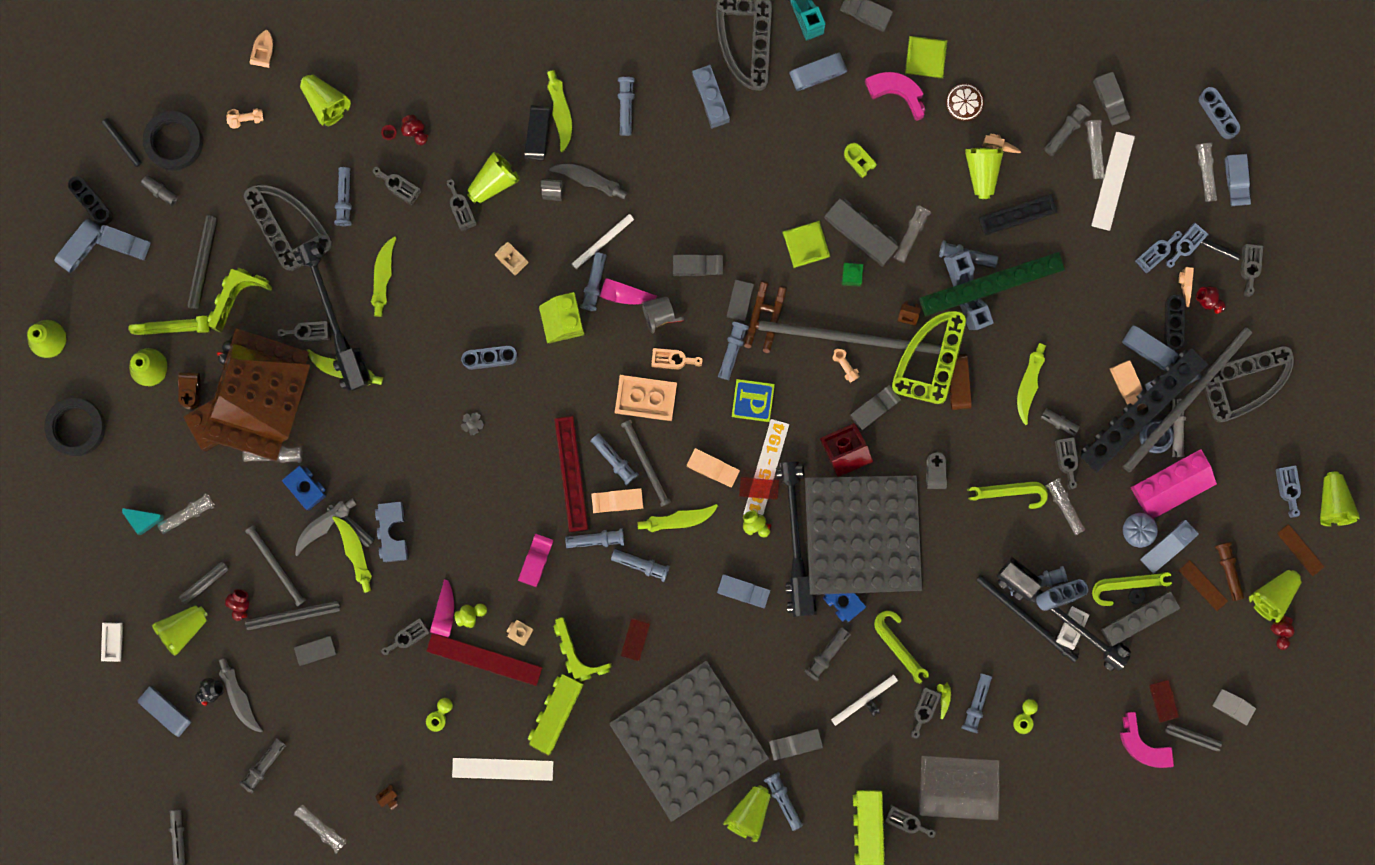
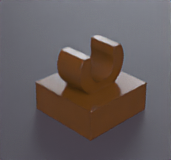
M905 301L901 306L897 321L916 326L921 308H918L919 305L917 303L913 307L908 305V301Z
M391 784L375 796L381 807L387 804L393 810L398 806L395 800L397 793Z

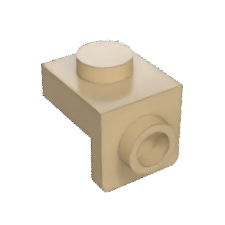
M509 242L501 246L495 253L499 261L515 276L529 263Z
M516 620L507 629L509 633L507 637L524 646L533 629Z

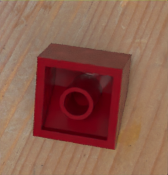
M855 423L820 438L837 477L873 462L868 446Z

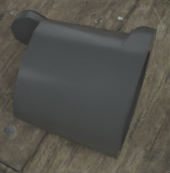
M667 296L642 302L643 312L652 334L655 333V328L666 323L684 321V316L675 318L672 305Z

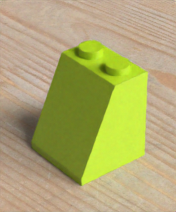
M574 292L555 296L539 306L547 344L585 335Z

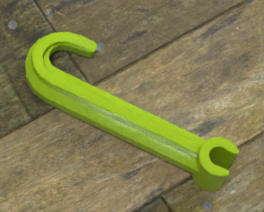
M197 316L196 319L149 322L128 326L130 333L135 335L197 331V333L210 332L207 316Z
M1039 482L970 487L967 489V491L974 490L976 492L974 497H968L969 500L973 501L983 498L1038 493L1041 496V500L1028 506L1029 509L1042 507L1048 498L1047 489Z
M1162 572L1160 574L1099 580L1092 588V596L1096 603L1102 606H1112L1114 604L1113 601L1100 599L1099 595L1102 591L1161 585L1170 586L1172 582H1164L1163 578L1171 576V574Z
M892 611L879 613L874 622L875 630L913 675L914 681L920 684L922 680L918 677V674L921 673L927 678L929 677L928 672L922 669L884 622L887 616L892 617L897 623L902 621L901 618Z

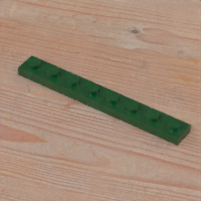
M1057 252L921 297L919 300L924 315L928 316L1064 271L1065 268L1060 253Z

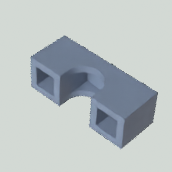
M711 65L692 71V76L703 100L711 128L729 123L730 117Z
M403 503L378 504V509H375L376 520L380 522V528H377V537L381 539L382 547H379L380 559L383 558V562L408 560L407 541H396L390 534L391 527L394 524L405 522Z

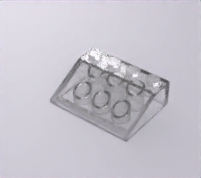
M931 756L921 757L919 815L998 820L999 761Z

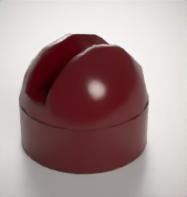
M386 125L382 128L381 135L386 140H392L396 137L397 130L393 125ZM385 130H394V134H385Z

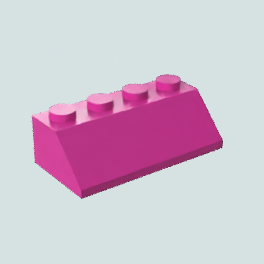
M1200 449L1130 488L1144 513L1154 519L1217 483L1212 468Z

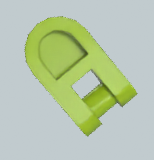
M852 143L845 148L844 157L861 178L867 175V171L877 166L875 161L860 145ZM861 159L866 162L862 167L858 164Z

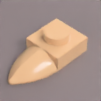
M268 30L262 32L255 40L250 64L269 67L273 52V41Z
M990 134V136H985L984 147L993 149L1003 148L1005 152L1021 153L1017 147L1004 142L1005 139H1001L999 135Z
M1189 267L1184 268L1183 272L1179 274V283H1181L1187 307L1190 304L1194 269Z

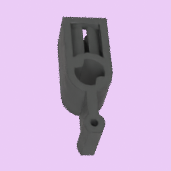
M844 0L840 11L854 16L857 20L883 32L893 11L869 0Z
M1114 72L1095 78L1093 83L1111 125L1129 120L1130 116L1125 107L1124 98Z
M374 167L372 170L377 178H382L386 181V186L391 193L411 206L421 193L418 187L397 174L387 176L378 167ZM397 180L400 181V184H399L398 187H397V186H394L393 188L391 187V182H392V181H393V182H396Z
M543 178L541 180L543 200L562 201L563 180Z
M452 179L448 180L447 186L453 193V197L450 199V206L460 230L464 231L476 226V221L466 198L463 195L457 194L454 181ZM458 200H460L461 203L464 202V205L461 208H458V206L454 205Z
M1246 244L1242 247L1240 272L1242 278L1246 280V290H1244V296L1246 297L1254 294V279L1261 273L1263 246ZM1250 267L1255 271L1252 275L1247 272V269Z
M673 255V276L723 275V255Z
M327 321L300 323L296 325L294 330H278V336L283 339L296 336L302 342L329 341L330 324ZM303 328H307L308 333H305V337H300V332H303Z
M888 385L854 411L850 417L862 431L901 401V399L892 387Z
M1075 439L1056 440L1055 446L1059 468L1062 472L1067 473V488L1069 490L1075 489L1077 483L1074 481L1073 471L1078 467ZM1066 459H1068L1069 462L1073 463L1072 469H1069L1068 466H1064V461Z
M419 618L399 631L395 636V643L389 647H384L381 652L383 655H389L397 647L408 648L431 632L422 618ZM401 635L409 637L407 644L400 643Z
M925 687L923 688L914 710V718L917 720L914 730L911 731V737L917 739L920 735L919 730L922 723H927L931 720L941 697L940 693ZM921 709H926V714H928V717L924 720H921V715L918 714Z
M818 729L769 741L774 760L823 748Z
M892 805L884 819L886 823L908 833H915L920 830L929 837H934L936 834L932 829L921 827L919 819L914 815ZM891 815H895V816H897V817H899V818H901V819H903V820L901 821V820H899V819H897V818H895V817H893V816H891ZM909 819H914L915 828L908 829L906 822Z

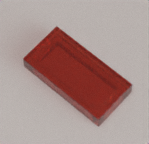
M741 477L739 497L777 500L779 480Z
M631 619L621 656L640 661L650 624Z
M1169 680L1150 684L1149 687L1159 722L1179 718Z

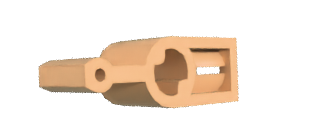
M653 348L652 367L681 369L685 364L702 366V358L700 357L695 359L686 358L684 353L679 350ZM679 355L683 361L681 364L676 365L672 358Z
M1129 360L1110 368V371L1127 405L1129 403L1134 405L1138 401L1136 396L1143 389ZM1140 404L1137 407V411L1142 410L1148 406L1146 404Z
M696 448L687 464L688 468L731 488L740 470Z
M642 489L592 494L593 513L643 509Z

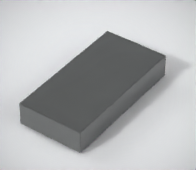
M735 280L727 318L745 322L754 284Z
M332 636L294 647L299 666L337 655Z

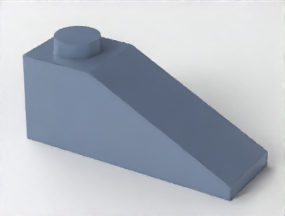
M1186 520L1181 521L1140 560L1154 574L1199 534Z

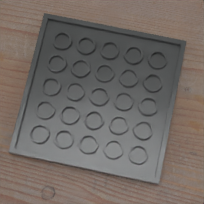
M917 476L805 478L810 595L922 591Z
M707 661L609 723L671 822L769 759Z

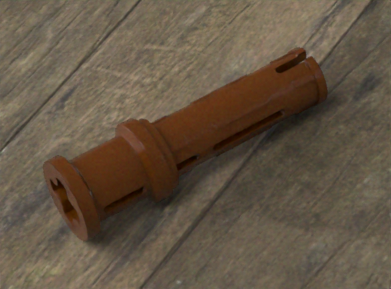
M1232 542L1215 545V549H1218L1219 563L1225 570L1232 601L1244 599V595L1236 571V557L1233 556L1231 549Z

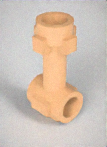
M258 108L253 109L251 113L239 114L238 110L231 109L227 112L228 115H226L227 123L231 128L240 127L242 121L254 120L255 123L263 121L262 109L258 110Z
M837 348L834 350L832 359L834 362L837 361L841 364L847 373L844 377L851 383L860 377L857 368L852 369L845 358L846 351Z

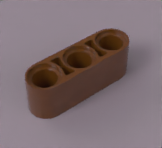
M958 354L949 389L952 410L971 409L967 354ZM947 355V364L953 361V355Z

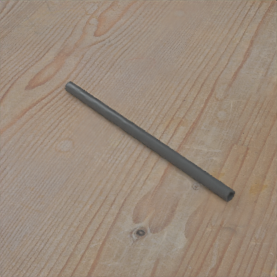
M759 321L758 330L904 350H906L911 342L909 340L768 321ZM920 342L915 351L940 354L942 345Z
M1245 327L1123 465L1125 470L1131 472L1251 336V330Z

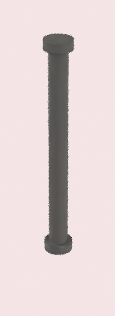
M628 420L622 423L621 426L625 428L661 501L660 505L663 507L672 501L667 498L631 425L632 421Z
M256 526L249 527L245 531L246 534L251 536L296 601L295 605L297 607L307 601L306 598H302L255 530Z

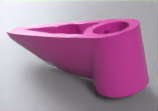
M606 278L599 296L606 300L623 304H642L644 301L657 298L656 295Z
M444 579L430 632L449 637L454 617V598L449 581Z

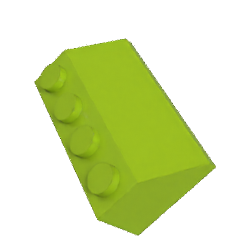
M564 674L561 677L557 676L553 687H555L553 695L549 694L544 703L547 705L545 712H540L536 720L539 724L536 730H531L528 737L530 746L547 755L552 753L584 685L583 683Z
M856 790V795H853V807L857 806V814L853 815L854 826H857L858 834H854V846H858V853H855V865H884L882 791Z

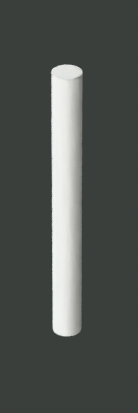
M628 214L576 259L572 265L578 269L595 252L600 250L634 220L633 217Z
M892 675L832 718L831 721L836 726L898 681L897 678Z

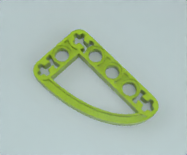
M950 311L939 314L929 320L916 333L907 346L896 370L892 383L895 393L934 404H942L946 401L966 326V318L962 313ZM957 316H960V319L963 321L957 327V330H961L960 333L949 331L950 327L954 329L955 323L952 320L953 318L956 319ZM948 321L932 384L903 378L909 361L923 338L934 327ZM951 334L958 336V342L954 345H950L947 341L948 336ZM945 353L953 355V361L949 364L943 362L942 358ZM942 371L947 372L949 375L946 382L938 380V374ZM904 381V385L910 387V383H914L911 387V394H907L909 392L908 389L899 391L896 384ZM936 383L946 386V389H941V394L944 397L939 398V401H936V397L933 396L939 389L938 386L935 387ZM919 385L924 386L925 393L922 396H917L914 392L915 387Z

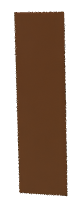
M1289 524L1277 533L1312 576L1324 568L1323 564Z
M1190 560L1179 570L1216 611L1228 602Z

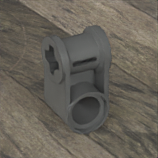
M938 452L932 453L927 458L926 489H946L945 456ZM935 456H937V459L941 460V463L937 464V467L935 466V463H932V459H935Z

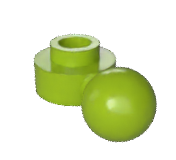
M440 699L437 703L438 711L428 715L426 725L431 731L437 732L444 728L446 724L444 714L450 712L453 707L450 699ZM437 719L439 721V724L434 725L432 723V720Z
M1033 699L1024 701L1022 706L1024 713L1018 714L1013 720L1015 730L1021 734H1026L1033 728V721L1030 716L1038 710V704ZM1026 721L1027 726L1021 727L1020 723Z

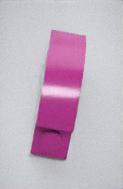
M893 72L879 73L866 78L865 84L872 99L888 93L898 94L907 101L916 121L924 117L925 107L922 101L918 102L923 97V93L919 86L910 78Z
M1126 712L1125 717H1123L1124 729L1127 728V732L1120 733L1127 752L1134 759L1148 766L1157 768L1174 767L1172 748H1151L1144 744L1138 734L1136 712Z

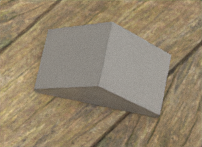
M1223 689L1213 704V707L1245 725L1248 724L1256 710L1255 707L1244 699Z

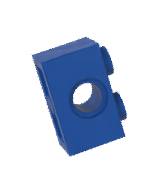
M298 466L282 482L302 506L309 511L326 497L323 493L325 488L319 481L317 483L313 481L311 477L314 475L307 467L303 469V467ZM304 482H309L310 484L308 492H302L301 485Z
M855 593L824 594L825 596L823 597L830 607L833 605L838 610L835 613L842 622L844 620L849 622L866 608ZM840 596L848 598L847 606L842 607L838 604Z

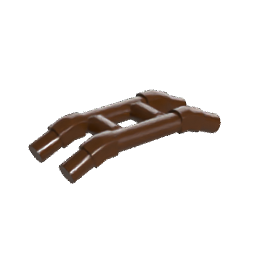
M761 281L744 343L746 348L752 347L756 329L759 327L761 310L772 313L770 322L778 323L787 287L779 286L775 305L773 306L763 303L768 282ZM767 331L763 352H770L775 332Z

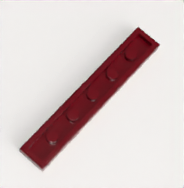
M574 416L554 418L569 532L589 530Z
M434 633L431 635L426 651L535 686L538 684L542 667Z

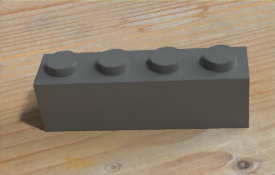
M839 199L825 215L824 219L883 267L898 250L897 241L891 236L886 237L882 234L883 230L878 225H871L867 221L866 215L860 211L857 213L852 209L854 206L849 201Z
M1167 592L1100 630L1109 646H1114L1179 610L1180 607L1173 594Z

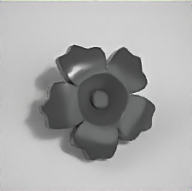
M468 413L463 415L462 421L465 423L461 425V429L465 432L469 431L470 435L475 436L479 432L478 429H483L484 427L483 421L479 420L481 415L478 413H472L471 416Z

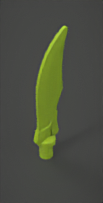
M552 70L547 72L550 80L547 88L553 100L552 115L560 136V151L563 152L571 138L572 120L564 97L562 81L557 79L555 71Z
M396 237L391 238L384 244L375 262L374 292L371 303L375 307L374 316L382 317V307L387 303L386 286L392 276V252Z
M1041 343L1038 344L1036 352L1034 351L1030 354L1029 365L1020 384L1017 396L1018 412L1025 425L1028 424L1029 409L1038 389V374L1045 362L1043 353L1046 345Z
M309 349L307 350L311 361L320 370L331 376L343 378L341 371H336L333 366V361L336 359L323 357ZM368 370L372 384L382 385L383 377L375 376L371 370Z
M715 504L699 510H678L667 517L651 516L647 521L637 522L638 529H648L650 532L661 529L695 526L707 520L715 512L718 505Z
M333 516L332 519L336 523L343 540L345 555L353 563L356 580L362 584L364 593L371 591L369 581L372 575L367 568L361 542L354 529L347 522Z

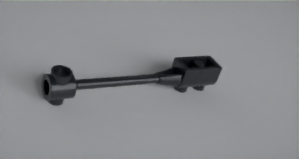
M312 241L298 246V252L295 253L296 261L299 264L303 263V266L311 268L334 334L335 357L337 360L333 361V366L336 371H341L343 376L339 380L342 389H347L350 392L372 384L360 348L350 347L338 325L318 268V264L322 260L321 257L325 255L322 244Z
M799 462L780 463V467L776 468V477L781 479V483L788 486L794 559L792 561L790 582L786 583V593L791 594V602H787L788 613H793V617L817 615L816 595H810L809 577L806 576L804 562L801 558L795 485L801 481L800 479L805 478L803 463L799 464Z
M1011 557L997 574V578H999L997 583L1004 589L1008 586L1014 590L1012 594L1016 599L1021 601L1025 598L1027 601L1029 600L1037 604V596L1043 593L1040 589L1042 579L1015 558ZM1060 608L1050 609L1053 614L1103 651V660H1105L1103 664L1108 670L1113 671L1116 669L1120 671L1130 659L1131 650L1125 644L1120 642L1118 645L1107 646Z

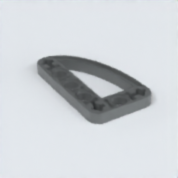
M718 0L717 30L724 59L734 77L742 85L752 90L761 91L766 88L768 83L770 0H726L731 5H733V1H736V10H733V6H727V9H723V6L720 4H723L725 0ZM740 2H748L750 5L749 9L742 11L739 8ZM761 3H765V6H768V8H765L764 16H761V8L758 7L761 6ZM724 14L754 16L751 79L741 72L731 55L726 37ZM759 21L767 23L768 26L765 30L757 28ZM757 40H765L766 47L764 49L757 48ZM763 58L766 64L764 67L759 68L755 65V60ZM766 71L765 74L761 73V80L765 82L761 83V86H757L754 80H757L758 72Z
M268 185L253 186L245 191V202L285 270L294 271L303 266V263L299 264L296 261L295 253L298 252V249H292L262 194L274 195L287 201L306 217L319 234L306 243L312 241L320 242L319 240L321 239L324 241L328 240L326 243L327 247L324 248L325 253L331 249L332 241L323 226L295 197L279 188ZM250 193L258 194L256 200L258 203L262 201L263 204L256 206L252 199L248 200ZM260 208H265L267 210L266 217L259 218L257 211ZM270 224H274L277 228L276 232L272 235L266 232V228ZM278 241L285 242L286 247L284 250H276L275 245ZM287 253L291 260H295L292 262V267H290L289 265L285 266L287 260L283 254Z
M1283 346L1226 363L1219 371L1220 376L1213 378V382L1210 381L1204 388L1214 420L1221 423L1235 419L1271 399L1284 386L1292 372L1294 357L1291 349ZM1283 350L1284 353L1288 354L1285 360L1283 358L1274 360L1271 353L1274 352V356H1277ZM1264 355L1270 359L1268 366H1263L1260 363V358ZM1244 361H1249L1252 365V369L1248 372L1242 369ZM1284 364L1280 377L1267 392L1239 409L1230 410L1223 382ZM1226 366L1231 367L1234 371L1231 377H1227L1223 373ZM1213 390H1218L1221 393L1220 400L1215 401L1211 398ZM1224 402V405L1220 406L1222 411H1226L1224 419L1221 416H1217L1220 410L1218 406L1214 407L1213 404Z

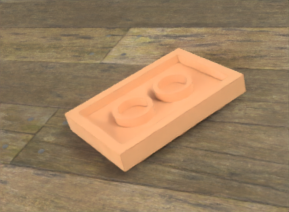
M620 375L615 414L672 421L677 383Z

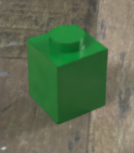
M844 263L842 285L861 286L863 264Z

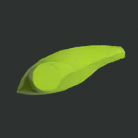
M948 683L937 686V691L942 693L940 719L944 718L951 701V689Z

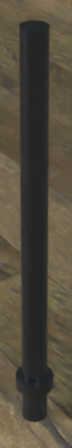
M982 575L977 578L976 581L1062 652L1061 655L1063 657H1068L1072 662L1079 658L1070 648L1056 642L1057 638Z

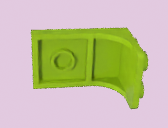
M238 268L237 271L231 269L229 276H225L222 286L224 288L222 293H219L216 297L215 310L209 314L208 326L222 333L238 293L249 286H259L271 291L272 286L269 285V281L259 275L252 277V274L241 268Z
M562 617L555 620L554 630L557 636H561L562 643H559L562 654H567L569 661L565 663L568 672L573 673L574 679L579 678L581 682L592 678L591 674L597 672L599 676L610 672L609 668L613 667L612 663L597 668H591L581 663L576 655L565 618Z

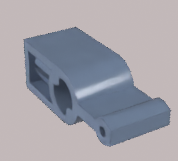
M1247 154L1229 155L1225 158L1227 185L1230 192V205H1250Z
M1193 223L1175 244L1176 253L1171 259L1166 261L1165 265L1171 268L1181 255H1190L1208 236V233L1199 225ZM1182 242L1189 244L1187 246L1189 250L1185 253L1180 251L1182 248L1180 244Z
M102 225L96 244L145 260L151 242Z
M1176 231L1170 240L1157 241L1135 262L1147 274L1170 253V244L1180 239L1182 233ZM1158 246H1162L1164 248V254L1158 253ZM1153 256V258L1146 264L1145 262Z
M1290 466L1276 469L1280 496L1283 500L1288 501L1290 509L1288 514L1290 518L1300 515V511L1297 509L1296 499L1301 494L1297 467ZM1288 487L1290 490L1294 491L1293 497H1291L1290 494H1287Z
M723 575L717 593L765 609L770 590Z

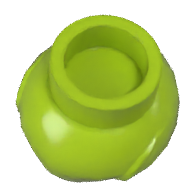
M756 510L748 511L743 515V529L748 535L758 532V535L761 537L769 536L771 524H766V518L763 515L758 514Z
M482 603L477 604L474 608L469 604L462 606L460 611H456L454 614L457 625H464L468 628L474 627L476 615L479 617L484 616L487 613V607Z

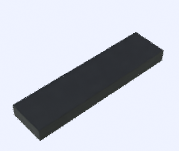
M1052 194L981 216L979 221L984 236L1055 214L1057 209Z

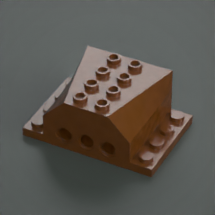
M236 328L202 439L277 461L282 442L289 438L308 375L310 364H306L309 352Z

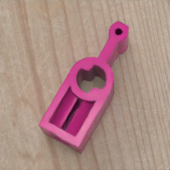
M535 534L518 581L534 587L538 586L554 540Z

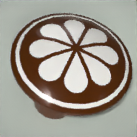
M959 84L949 91L946 98V107L953 119L970 121L982 112L984 98L977 87L971 84Z

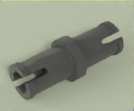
M149 175L142 179L141 185L150 190L156 198L160 197L170 206L177 202L178 196L166 189L163 183L159 184Z
M1048 408L1045 409L1041 419L1055 425L1056 429L1059 430L1060 428L1073 435V437H1075L1080 428L1077 424L1066 419V416H1060Z

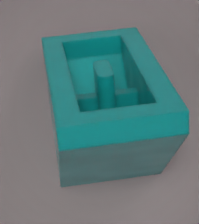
M122 509V513L138 535H142L164 519V516L159 514Z

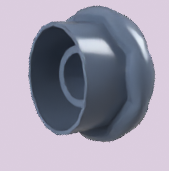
M1152 419L1140 431L1139 438L1141 444L1144 443L1163 420ZM1171 427L1149 452L1162 453L1171 447L1174 440V433Z
M1135 513L1124 522V538L1134 547L1149 546L1157 537V524L1151 516L1145 513Z

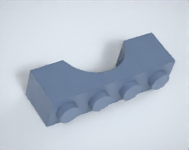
M961 251L944 258L953 287L974 280L973 273L975 268L969 251ZM981 298L960 305L969 330H978L994 323L988 305Z

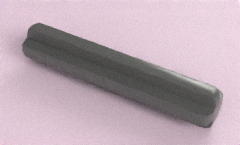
M334 503L330 504L327 508V512L333 509L336 505ZM349 516L341 518L354 529L359 540L366 547L373 543L374 539Z
M224 562L219 563L179 596L180 600L184 604L189 603L229 570L228 566Z
M1168 723L1165 730L1167 734L1214 751H1220L1222 746L1221 741Z

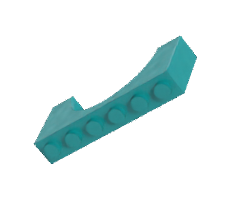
M790 0L805 40L823 35L825 22L819 7H816L812 0Z

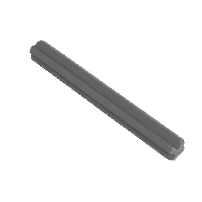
M206 216L188 301V307L193 309L199 308L217 221L214 216Z
M338 601L248 619L245 621L247 630L310 618L340 611V605Z

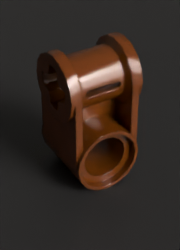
M180 372L178 375V400L180 405L189 410L195 409L199 405V389L201 384L199 372ZM190 396L192 400H190L188 404L187 402H185V400L189 399Z

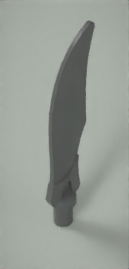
M560 164L549 169L550 172L563 174L584 187L598 188L610 197L619 196L625 200L628 195L627 192L620 189L617 182L609 181L590 169L579 165Z
M352 498L347 502H338L333 509L311 522L298 539L295 555L299 556L307 545L328 533L334 523L333 516L340 519L348 516L350 508L357 505L356 499Z
M226 658L219 660L222 669L219 676L224 681L234 712L247 727L263 732V729L259 726L252 713L247 694L239 687L235 670L229 667Z

